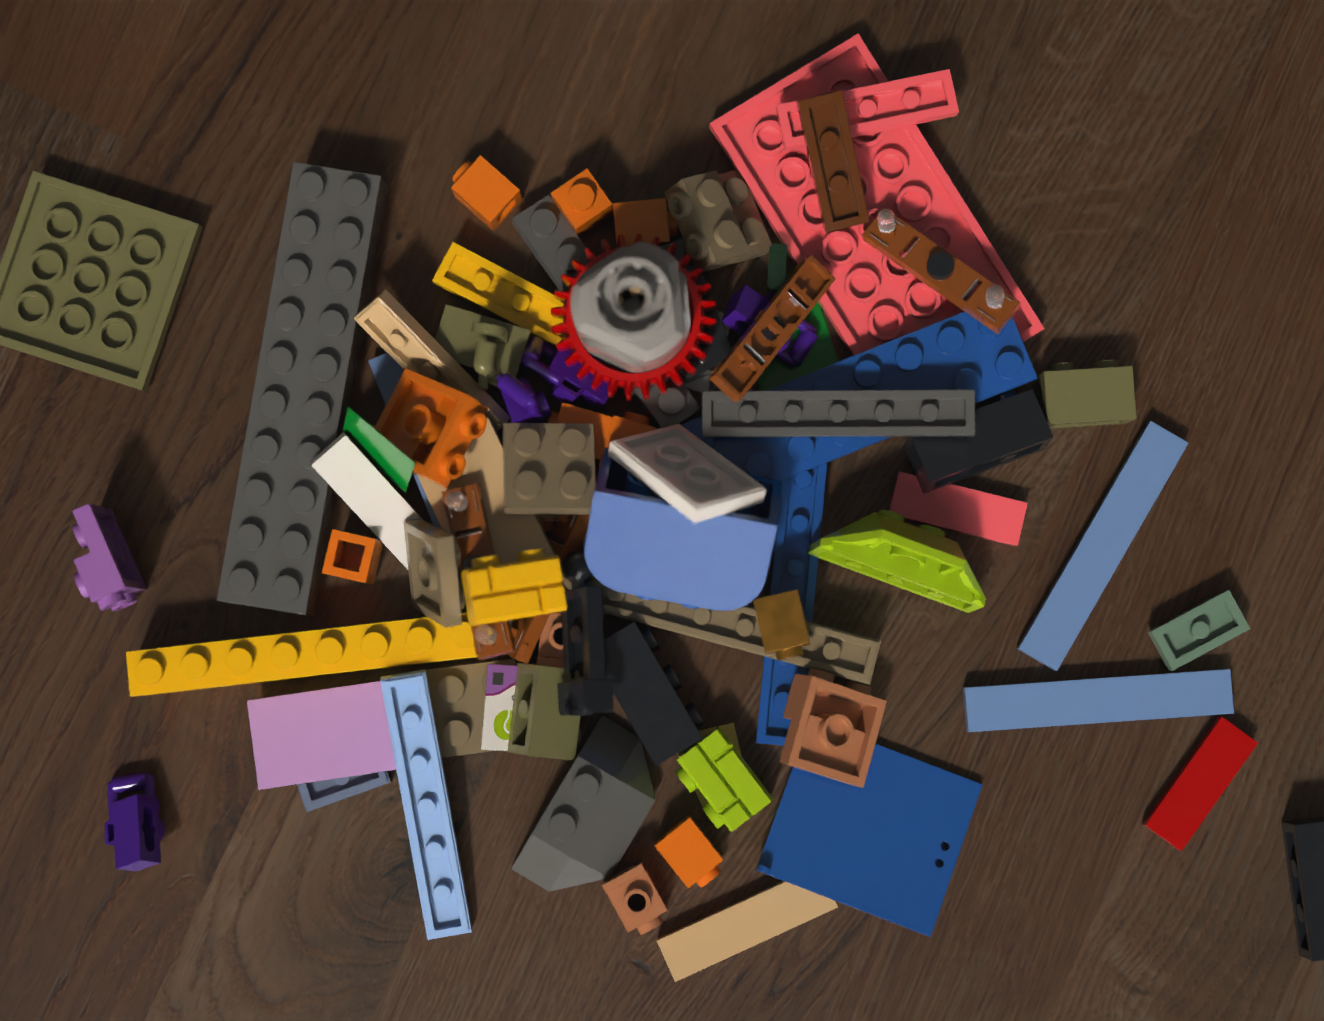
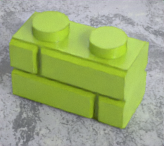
M719 726L676 758L681 765L675 771L676 775L690 793L697 788L708 801L702 809L717 829L725 824L730 832L734 831L774 800Z

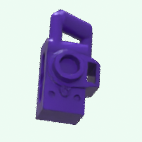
M745 284L731 296L721 322L742 337L775 293L770 291L763 297ZM805 320L798 326L801 332L789 352L784 349L789 346L793 334L775 356L792 368L802 364L818 338L816 328Z
M531 337L522 354L521 363L541 375L544 381L551 384L550 394L553 397L567 404H571L577 399L594 411H597L606 403L609 397L608 383L603 382L594 391L591 388L594 377L592 374H589L583 380L577 378V372L582 366L580 363L571 367L566 366L564 361L572 353L571 349L560 352L544 342L540 337ZM542 354L550 358L547 366L539 361Z
M501 373L497 376V386L502 392L512 423H543L545 418L552 416L543 391L534 393L529 381L524 378L516 379L510 373Z
M147 771L114 776L107 784L109 820L104 824L105 844L114 845L116 869L139 871L160 864V841L165 833V824L158 816L160 803L156 798L155 777ZM144 790V795L136 794L119 800L120 793Z

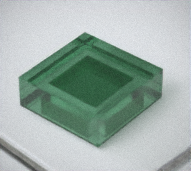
M772 244V246H769L768 293L772 291L776 294L786 281L787 244Z

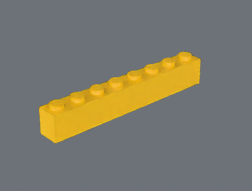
M461 613L462 624L447 628L428 617L128 651L126 652L130 697L476 658L477 656L468 614Z

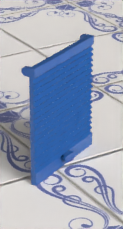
M875 744L864 788L792 767L755 871L931 937L983 784Z

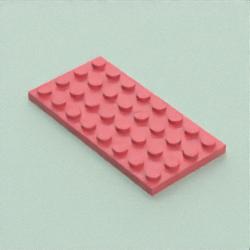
M856 34L710 123V130L735 170H738L752 197L795 266L803 258L812 255L836 278L818 303L852 356L965 312L863 241L862 234L884 208L1020 302V308L1013 315V319L1023 342L1045 329L916 125L852 138L869 222L828 233L824 231L806 147L785 152L776 113V105L838 89L845 91L888 82L859 34ZM916 240L912 243V245L908 248V250L903 254L902 257H904V255L909 251V249L913 246ZM979 284L975 287V289L971 292V294L966 298V300H965L966 302H967V300L972 296V294L976 291V289L980 286Z

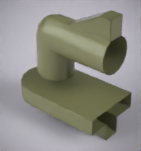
M472 323L471 334L474 339L508 344L509 334L506 328L498 326V323ZM477 341L473 366L478 374L479 389L488 390L489 380L496 374V366L494 364L496 343Z

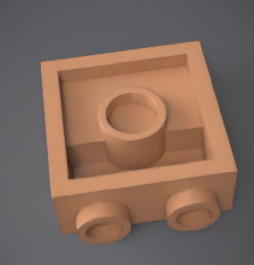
M809 668L808 675L794 674L783 718L789 719L791 722L779 763L864 788L887 701L871 696L872 688L851 681H846L845 687L835 684V675L828 672Z

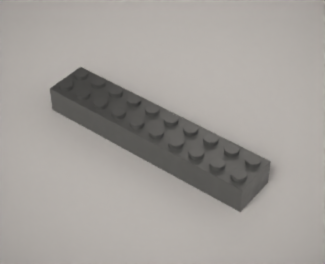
M293 162L217 601L302 615H315L335 490L311 466L310 461L342 434L347 409L351 405L363 335V328L353 318L368 304L388 190L383 178L379 175Z

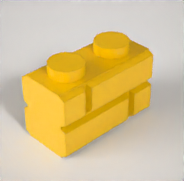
M542 548L518 552V561L500 564L499 555L471 560L473 568L461 572L470 626L565 611L567 604L558 555L545 557V551Z

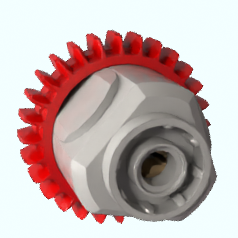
M638 233L636 234L634 244L627 246L624 236L620 234L617 241L618 248L611 249L608 242L602 239V254L597 256L588 247L585 249L588 260L586 265L576 259L572 260L571 264L577 275L575 277L564 273L561 275V281L569 288L568 291H554V297L564 303V306L552 307L551 315L563 319V323L555 324L551 328L554 335H566L565 339L556 344L560 352L570 349L572 351L564 361L566 366L571 367L577 363L582 365L576 375L579 380H583L589 374L594 376L591 383L592 390L596 391L605 382L608 383L609 397H614L618 387L624 388L626 400H631L634 389L641 388V393L644 399L647 400L650 396L651 386L656 385L660 393L665 395L667 394L665 381L671 379L678 387L683 385L679 373L682 369L694 375L696 367L690 361L692 357L702 361L706 359V352L698 346L700 343H713L714 337L707 332H703V329L715 327L717 319L705 316L704 312L716 308V302L714 300L702 299V296L710 292L711 285L709 282L696 284V281L702 276L703 270L701 267L695 268L690 272L686 269L691 260L689 254H685L677 261L674 258L676 252V245L674 243L665 251L659 248V238L657 236L649 244L644 243L641 234Z

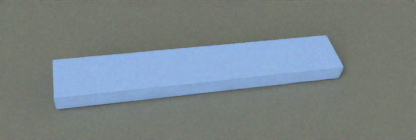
M426 669L382 676L380 682L427 940L472 932V923Z

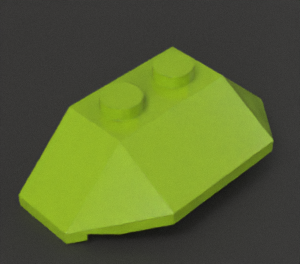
M879 510V512H874L810 544L806 553L967 613L983 608L986 602V597L958 542L945 538V532L939 528L929 525H920L918 528L905 523V518L893 511Z

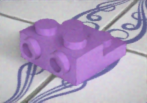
M86 504L73 510L72 512L77 521L72 526L76 539L83 549L88 548L90 553L74 560L78 572L74 573V580L80 593L85 598L90 597L91 602H97L101 611L111 608L112 612L133 605L137 602L135 595L147 590L113 510L93 504Z

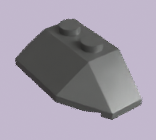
M604 715L601 716L512 866V870L549 892L611 877L656 801L639 736Z

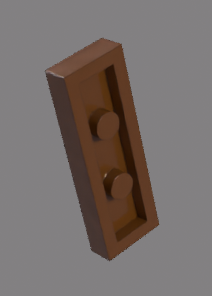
M838 89L796 100L824 231L828 233L868 223L869 217L842 90Z

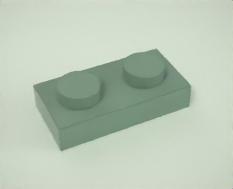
M1224 590L1147 632L1168 671H1173L1250 630V627L1230 590Z

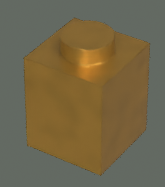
M798 590L754 599L753 603L765 654L775 653L777 661L804 655L802 647L811 645Z

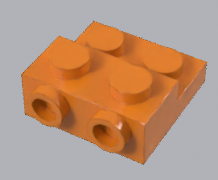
M405 368L374 429L415 462L413 473L447 488L451 480L459 478L464 472L466 466L464 454L472 439H477L484 433L487 425L485 414L488 407L468 394Z

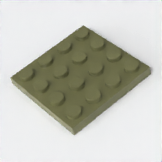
M32 171L0 263V345L147 392L203 227L189 220Z

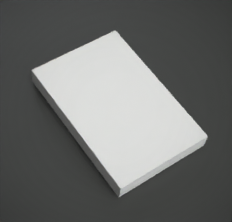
M680 424L610 442L608 451L610 458L694 523L764 502L766 493L764 486Z

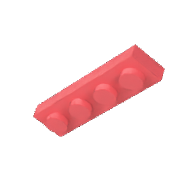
M950 69L842 91L852 138L954 117L959 113ZM796 101L777 104L776 113L785 152L805 148L806 145Z

